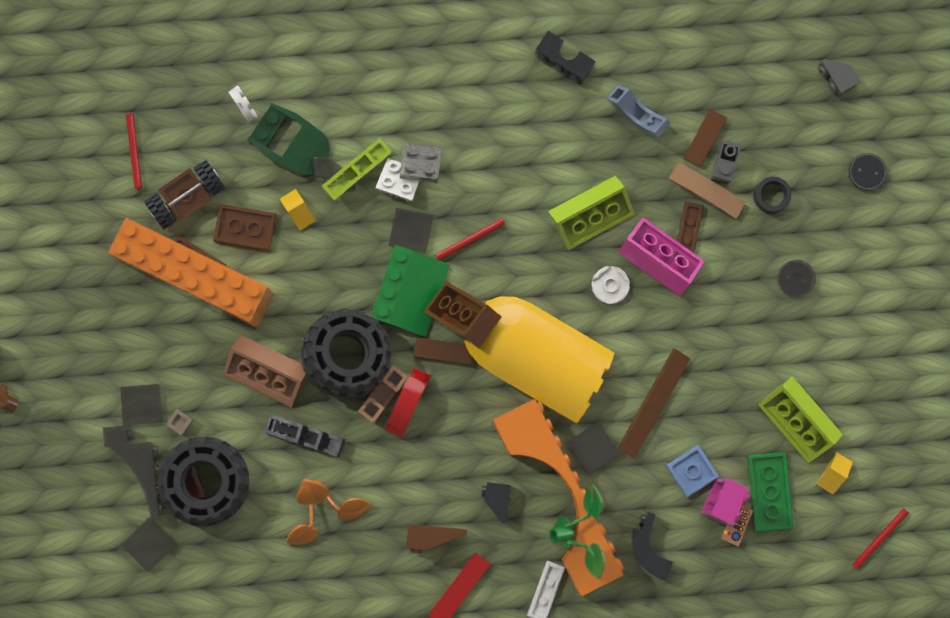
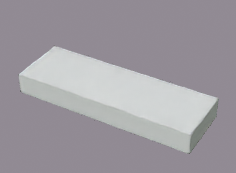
M550 561L546 562L527 616L531 618L548 617L565 567Z

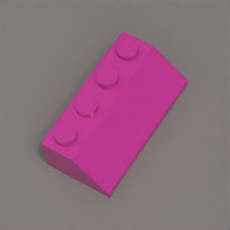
M643 217L618 251L620 255L678 296H681L705 262Z

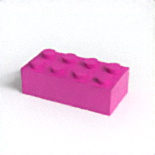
M728 478L716 479L700 514L720 524L733 525L734 522L737 523L741 516L739 511L741 505H745L749 499V488Z

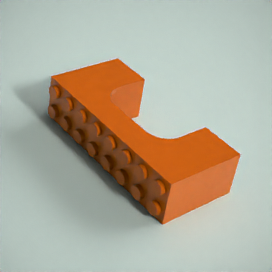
M125 218L108 252L120 262L153 278L161 279L255 328L258 327L274 295L267 286L128 218Z

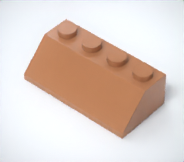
M242 335L238 337L232 346L222 374L289 407L293 406L307 376L305 371H303L301 363Z

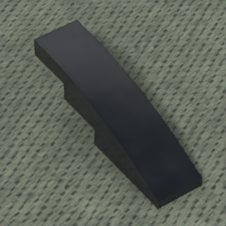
M269 414L263 431L264 433L340 457L346 440Z

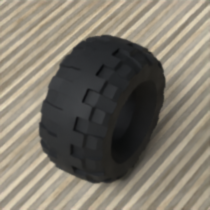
M348 308L330 311L316 320L304 337L301 347L303 371H305L310 383L327 396L342 400L362 397L375 389L389 370L392 354L391 345L388 340L389 336L385 329L379 325V321L374 317L371 318L363 311L348 310ZM342 336L351 337L360 343L365 357L363 363L358 368L346 370L340 368L332 361L329 348L336 338Z
M208 436L190 438L174 447L162 462L158 478L160 497L168 511L182 522L199 527L217 525L234 516L244 504L250 486L248 467L242 455L226 441ZM199 463H209L216 467L222 479L219 492L207 500H199L191 496L185 485L188 471Z

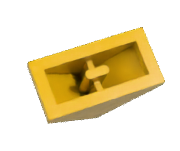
M296 189L280 198V201L300 231L316 222Z
M835 452L816 485L833 495L847 479L853 462Z

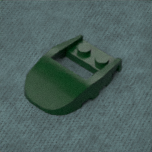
M273 103L270 104L255 130L247 139L250 144L258 148L259 152L272 161L274 165L300 177H310L316 174L330 154V142L319 129L299 114ZM288 116L302 125V127L281 157L267 147Z

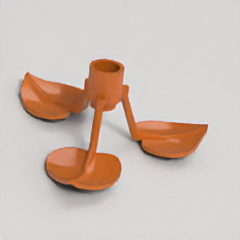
M303 479L296 499L302 505H309L310 523L308 526L302 524L295 527L289 533L286 542L290 545H304L316 539L318 530L317 528H312L313 503L320 504L326 498L338 512V519L348 521L363 515L369 508L370 502L361 498H351L344 501L340 507H337L328 496L329 489L327 486L317 480Z

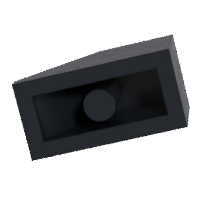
M487 482V485L482 487L481 497H485V503L500 522L506 524L510 485Z

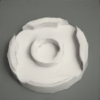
M606 266L598 270L591 283L592 292L595 297L606 304H616L622 301L630 288L627 274L622 269L613 266Z

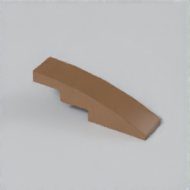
M677 163L669 177V180L697 199H702L733 219H737L745 205L744 201L681 163Z

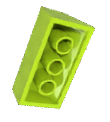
M616 176L548 211L555 228L568 250L635 215L626 189Z
M793 376L758 404L808 463L834 446L843 435Z

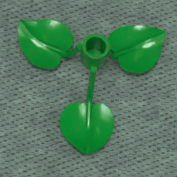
M591 484L585 493L583 502L584 509L588 512L587 515L571 523L566 516H560L548 533L553 544H560L566 549L571 548L572 545L585 547L587 549L585 553L586 567L597 580L602 576L605 567L603 550L597 543H592L590 546L589 544L573 542L574 532L572 530L573 525L590 518L591 515L595 519L599 518L603 512L602 497L596 486Z

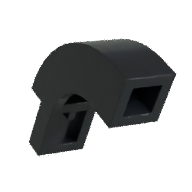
M646 512L645 515L642 514L639 521L641 529H632V550L638 563L647 572L668 580L673 561L661 558L652 551L649 545V534L656 514Z

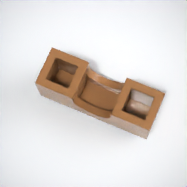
M392 365L384 379L373 390L358 412L374 423L392 397L407 380L408 376Z

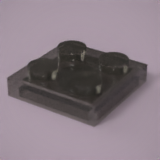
M405 143L399 179L438 183L442 147Z

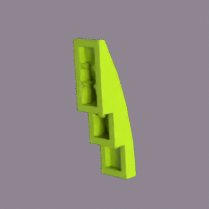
M379 138L323 184L322 187L335 201L388 157L392 151Z

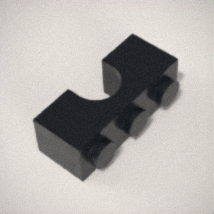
M547 31L535 50L536 57L544 63L549 62L552 64L553 69L559 73L564 72L569 75L568 78L571 81L583 84L596 61L581 51L574 59H564L559 51L563 46L564 40Z

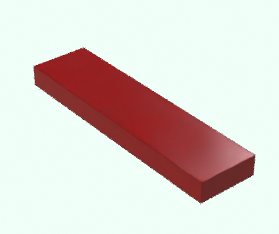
M474 553L428 615L431 618H451L490 566V563L477 553Z

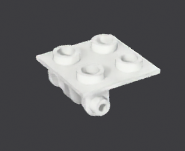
M387 159L375 189H378L379 192L390 193V196L396 195L395 198L399 196L407 202L409 200L413 201L423 170Z

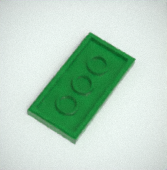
M786 452L747 455L754 532L794 529Z

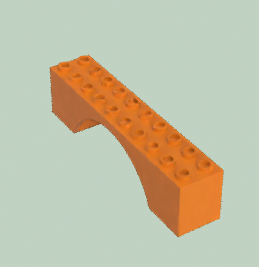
M533 399L493 419L492 422L509 456L519 455L534 458L552 468L563 479L571 492L576 509V520L587 515L588 512L584 509L583 503L586 491L584 488L580 489L578 485L580 479L577 473L570 470L568 465L571 464V461L567 454H562L560 447H562L561 441L558 436H553L551 430L554 428L549 418L545 420L542 414L545 410L541 402H536ZM592 515L590 518L576 524L573 542L589 544L590 546L592 543H597L602 548L605 556V567L600 579L596 580V577L586 567L585 553L587 549L585 547L572 545L561 559L581 597L623 576L622 570H624L620 559H615L613 555L616 551L612 543L606 541L604 537L607 533L603 525L598 524Z

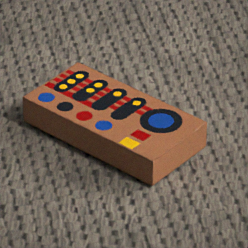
M743 506L739 510L741 516L738 522H734L733 525L726 524L720 537L721 540L738 547L753 510Z

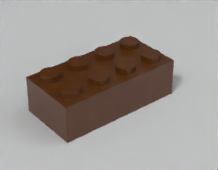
M447 281L424 310V313L436 323L477 348L484 343L487 336L502 317L488 304Z

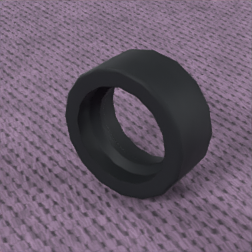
M771 176L765 178L757 185L754 191V201L761 211L775 214L788 206L791 201L792 192L785 180L780 177ZM775 184L783 190L784 197L779 205L769 206L763 201L762 190L767 185Z

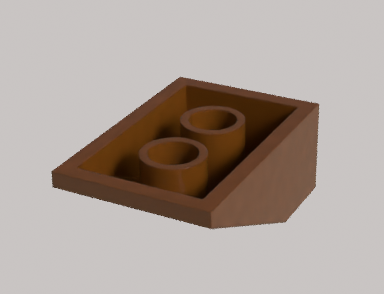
M408 524L406 548L410 549V553H422V550L433 548L466 535L467 529Z

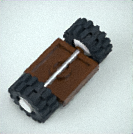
M207 160L194 167L201 180H198L189 168L158 189L166 203L163 202L157 193L144 201L151 215L163 230L176 222L170 209L181 221L212 200L203 188L204 185L212 196L226 188Z

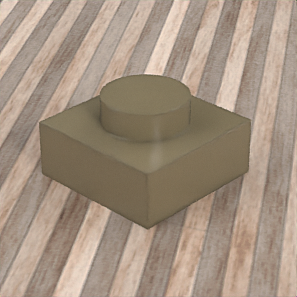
M176 409L166 425L183 436L193 419L179 409Z

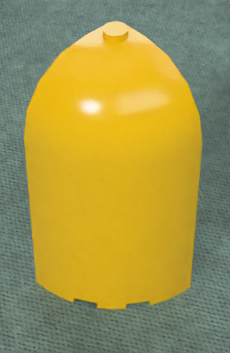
M500 296L486 301L485 303L502 317L479 348L464 340L470 355L491 374L573 422L578 423L590 405L589 400L593 391L595 393L598 392L603 382L601 377L609 370L614 352L525 300L517 297Z

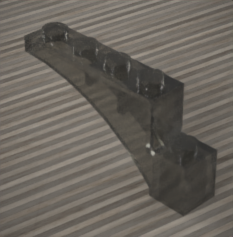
M128 425L103 428L104 447L111 448L137 477L148 503L151 521L161 520V515H164V506L160 504L158 477L160 466L156 465V457L159 455L158 447L154 446V442L131 444L134 436L133 430Z

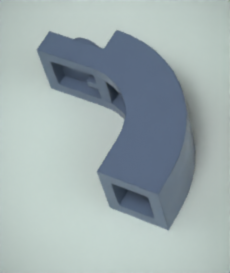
M618 84L606 98L624 118L650 137L654 135L659 138L671 124L667 118L654 113L644 106L630 89Z

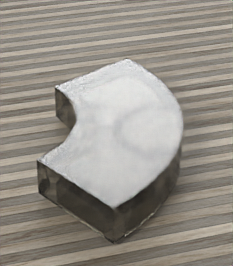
M313 157L311 159L316 178H323L328 181L342 169L335 161L328 158ZM354 184L351 188H349L346 192L355 191V190H356L355 184Z

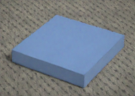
M696 445L666 465L686 498L719 478V475L699 445Z

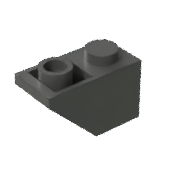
M824 59L818 64L821 76L826 77L829 82V89L837 97L861 82L851 65Z
M722 140L710 180L728 185L732 182L741 144Z

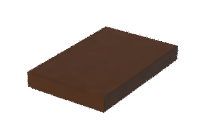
M220 204L213 242L270 251L277 214Z

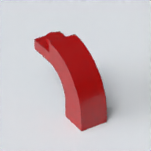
M413 368L394 406L385 431L400 438L403 437L431 375Z

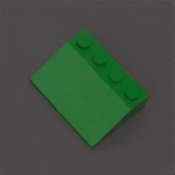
M394 245L371 318L374 317L380 323L426 337L432 318L425 314L424 310L443 286L450 265L416 251Z

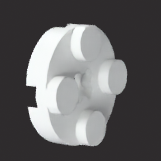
M239 86L229 91V94L248 123L259 118L253 108L249 110L251 104L246 97L242 98L244 94Z

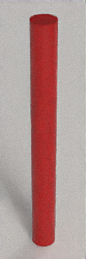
M127 113L126 121L134 189H141L142 182L133 113Z
M501 218L435 255L440 261L506 224Z
M905 508L896 515L853 562L852 566L858 570L909 514Z

